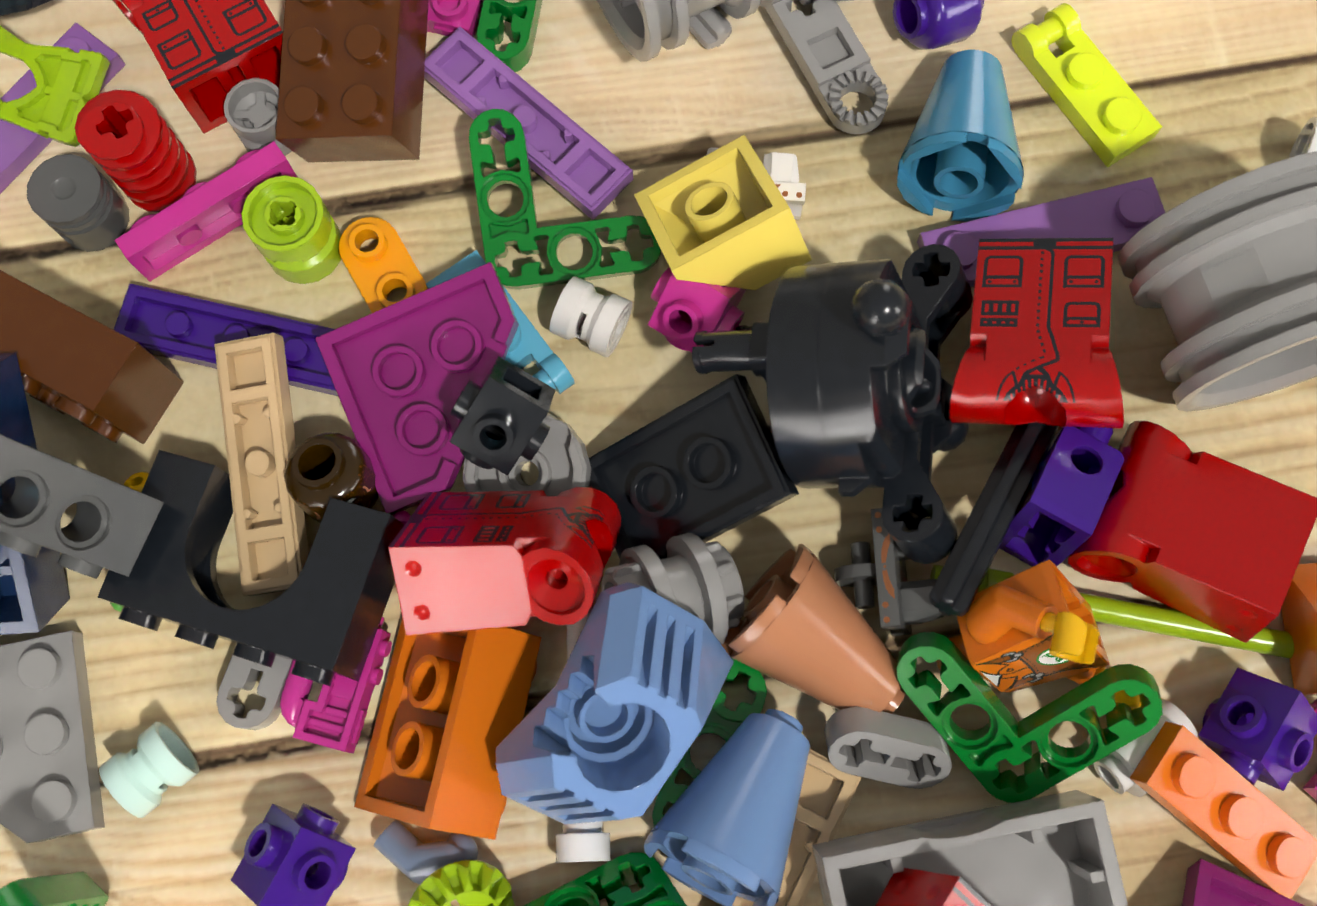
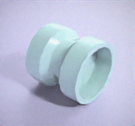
M155 722L139 735L137 749H132L128 753L117 752L100 766L99 773L105 787L113 798L130 814L138 818H144L160 805L162 794L167 790L168 786H183L197 775L200 769L193 754L178 735L165 724Z

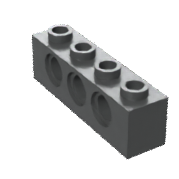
M0 435V485L12 477L15 478L16 483L11 498L0 505V545L32 557H37L42 546L62 553L57 562L58 564L96 579L102 568L129 577L164 502ZM76 503L77 512L74 519L66 527L61 528L60 521L64 511L70 505Z

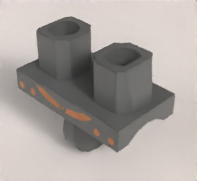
M882 508L871 509L875 563H871L869 542L851 543L852 564L834 569L835 581L839 586L854 587L855 607L857 609L875 607L873 586L877 585L881 628L890 629L892 636L912 634L911 625L922 624L945 616L929 601V593L937 579L907 582L906 560L911 559L904 555L885 528ZM910 529V531L916 532L918 529Z

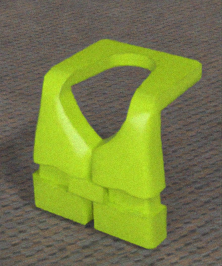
M0 26V53L23 61L32 71L37 85L28 94L8 102H3L0 99V120L20 126L47 139L51 138L58 143L73 147L79 146L80 143L75 132L77 116L84 105L99 94L110 64L108 58L102 53L80 49L79 53H76L67 47L28 44Z

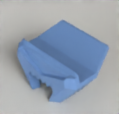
M627 582L604 589L598 596L556 686L496 747V767L501 794L563 824L613 821L643 816L702 730L734 661L702 619L644 586Z

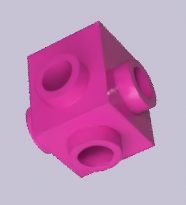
M669 267L662 274L651 294V299L658 304L649 320L648 326L663 334L667 341L676 348L692 353L693 347L704 346L696 345L694 342L696 332L736 330L745 315V312L737 308L746 289L677 280Z

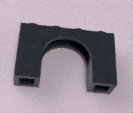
M159 450L141 493L162 501L164 504L129 577L109 570L98 598L123 607L118 619L150 630L158 631L161 621L165 620L179 625L174 637L210 649H214L218 637L236 643L233 656L270 668L276 656L295 661L291 674L331 687L335 674L359 681L395 583L388 547L404 527V524L391 514L330 498L306 563L294 583L271 602L256 608L234 610L223 597L216 575L218 550L233 514L229 474L215 465Z

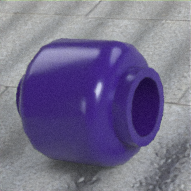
M895 0L893 3L894 23L902 37L921 50L943 47L964 41L976 31L982 17L984 0Z

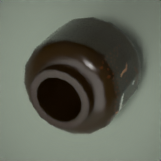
M324 432L309 437L295 448L287 461L284 473L287 492L302 510L319 523L322 521L330 498L370 509L373 508L379 498L375 487L376 475L370 458L354 439L341 433Z

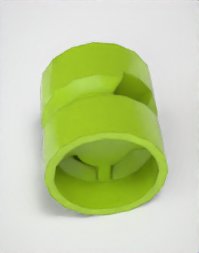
M286 175L269 178L257 185L245 199L241 213L243 228L276 274L288 282L299 284L313 283L330 275L340 263L339 241L342 233L312 185L301 178Z

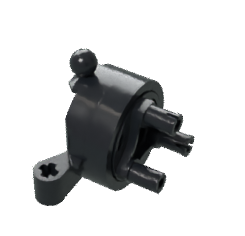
M937 244L919 248L906 260L902 271V280L891 259L794 266L785 272L777 286L768 322H756L749 327L747 325H740L733 331L696 332L694 342L696 345H704L692 348L693 364L699 374L752 370L754 375L764 378L767 387L771 425H768L775 440L782 465L793 483L805 489L838 488V493L841 497H855L865 488H884L882 505L883 524L904 555L912 561L922 564L935 563L949 555L958 537L957 527L931 483L933 453L937 450L946 452L956 449L962 444L967 436L969 425L968 423H951L949 415L953 386L941 377L940 349L960 318L970 309L973 300L972 290L962 264L952 249L945 245ZM910 529H918V531L911 532Z

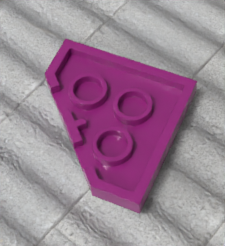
M491 262L315 338L357 443L371 460L376 475L375 487L385 512L393 515L398 511H404L420 504L428 493L448 492L452 489L464 456L459 447L449 442L460 421L449 413L469 380L481 386L498 356L505 359L519 323L498 273Z

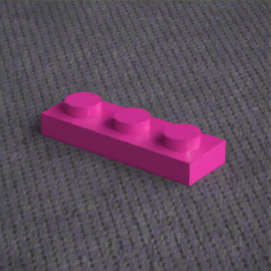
M273 141L262 149L247 152L238 159L235 166L209 182H201L192 186L185 192L183 198L159 213L142 217L132 225L130 231L114 241L125 258L151 282L242 225L241 213L245 199L257 185L269 178L285 175L297 177L277 144Z

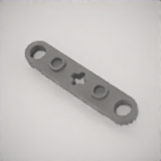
M782 0L771 6H766V11L834 126L849 134H864L875 129L883 120L888 105L889 94L886 92L887 87L885 84H882L880 77L870 64V57L837 2L834 0H799L803 5L813 3L811 15L805 16L801 10L791 12L793 0ZM849 92H861L871 99L873 107L870 108L869 112L868 110L864 111L862 115L861 112H857V115L853 114L854 111L850 110L848 112L847 107H843V101L840 99Z

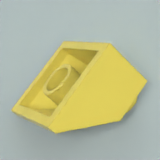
M745 135L634 194L677 280L757 290L783 276L791 267L804 265L812 260L790 207Z

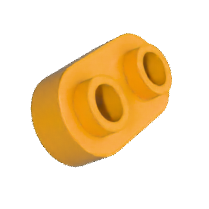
M366 217L354 221L344 230L339 241L340 256L372 313L397 303L387 300L389 293L395 288L407 289V293L402 300L428 289L398 233L390 223L380 218ZM368 239L379 240L377 247L372 251H360L364 241Z

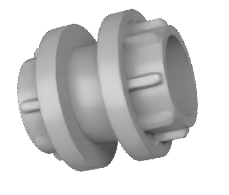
M685 533L671 537L666 544L668 558L660 560L649 546L640 545L625 549L621 554L619 566L608 568L605 571L601 592L604 589L627 582L644 586L702 619L721 645L726 640L728 629L739 626L740 619L744 613L743 586L738 569L730 553L717 541L704 543L694 533Z

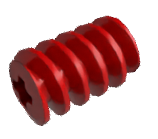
M112 90L100 93L89 100L78 113L75 124L78 142L137 207L148 212H160L183 198L185 192L196 184L197 170L192 156L186 151L183 144L177 139L174 132L168 127V124L147 98L133 91Z

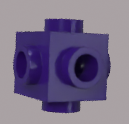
M1237 668L1221 697L1215 699L1208 706L1203 717V728L1198 736L1212 751L1252 785H1255L1256 781L1259 780L1284 791L1294 772L1298 773L1303 770L1311 758L1314 748L1313 738L1317 733V714L1301 691Z
M272 804L263 822L257 825L249 835L244 849V856L231 881L257 906H326L333 891L343 882L347 873L348 863L356 848L335 832L340 822L331 815L307 804H302L298 814Z

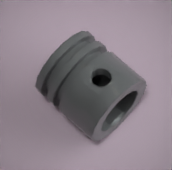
M73 154L56 155L42 162L33 171L27 184V200L32 211L74 248L86 252L101 251L116 243L114 240L125 233L129 223V208L125 199L102 173L84 157Z

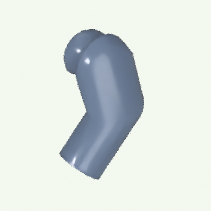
M398 820L392 822L374 843V847L411 881L419 885L430 874L447 864L461 860H477L478 856L477 844L469 835L451 833L447 841L423 844Z

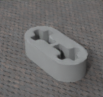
M232 655L217 695L218 712L224 721L235 728L248 730L266 728L276 721L281 713V693L292 660L276 656L270 668ZM260 671H262L263 675L257 687V694L266 698L265 705L262 710L251 709L245 718L243 717L245 706L236 701L237 695L241 689L246 691L252 690Z
M857 706L844 708L834 713L826 722L824 731L830 763L837 770L844 773L915 789L932 787L942 782L950 774L952 763L947 742L929 722L884 711L880 713Z

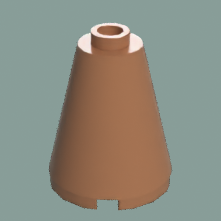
M799 544L797 552L790 548L783 553L745 595L750 601L743 613L745 618L743 621L740 619L739 626L728 629L726 640L722 644L731 658L837 710L857 706L880 713L882 711L893 713L901 704L906 694L897 680L898 661L810 549L804 544Z

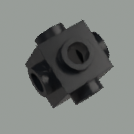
M498 356L481 386L469 380L449 414L460 421L449 442L459 447L462 455L474 465L484 469L495 468L508 476L520 456L531 461L543 444L550 427L542 423V421L549 412L555 389Z

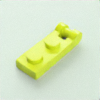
M1061 3L1045 14L1042 23L1038 25L1033 23L1027 24L1012 35V46L1017 56L1107 168L1154 139L1161 130L1162 126L1082 30L1079 16L1069 4ZM1054 42L1064 53L1057 58L1048 49V46Z

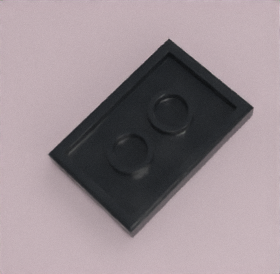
M739 374L731 376L589 458L591 465L589 487L606 493L617 504L621 514L620 533L614 546L619 559L625 549L640 545L649 546L660 560L668 558L666 544L671 537L685 533H694L706 543L799 494L795 483L789 478L782 465L775 440L746 377Z

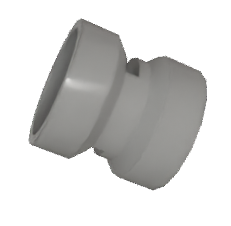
M252 78L243 80L235 85L226 95L224 102L225 117L236 134H238L248 152L262 149L274 141L283 155L286 156L292 150L276 140L279 89L275 84L265 79Z

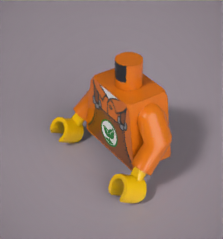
M1051 560L1037 564L978 592L968 612L962 617L956 616L961 634L949 638L970 662L972 668L1000 692H1013L1065 677L1081 685L1106 670L1107 668L1105 667L1110 665L1091 606ZM938 659V660L936 661V664H937V666H938V668H939V671H940V670H941V660ZM1124 690L1114 694L1116 705L1125 703L1132 710L1141 706L1139 695L1131 697Z

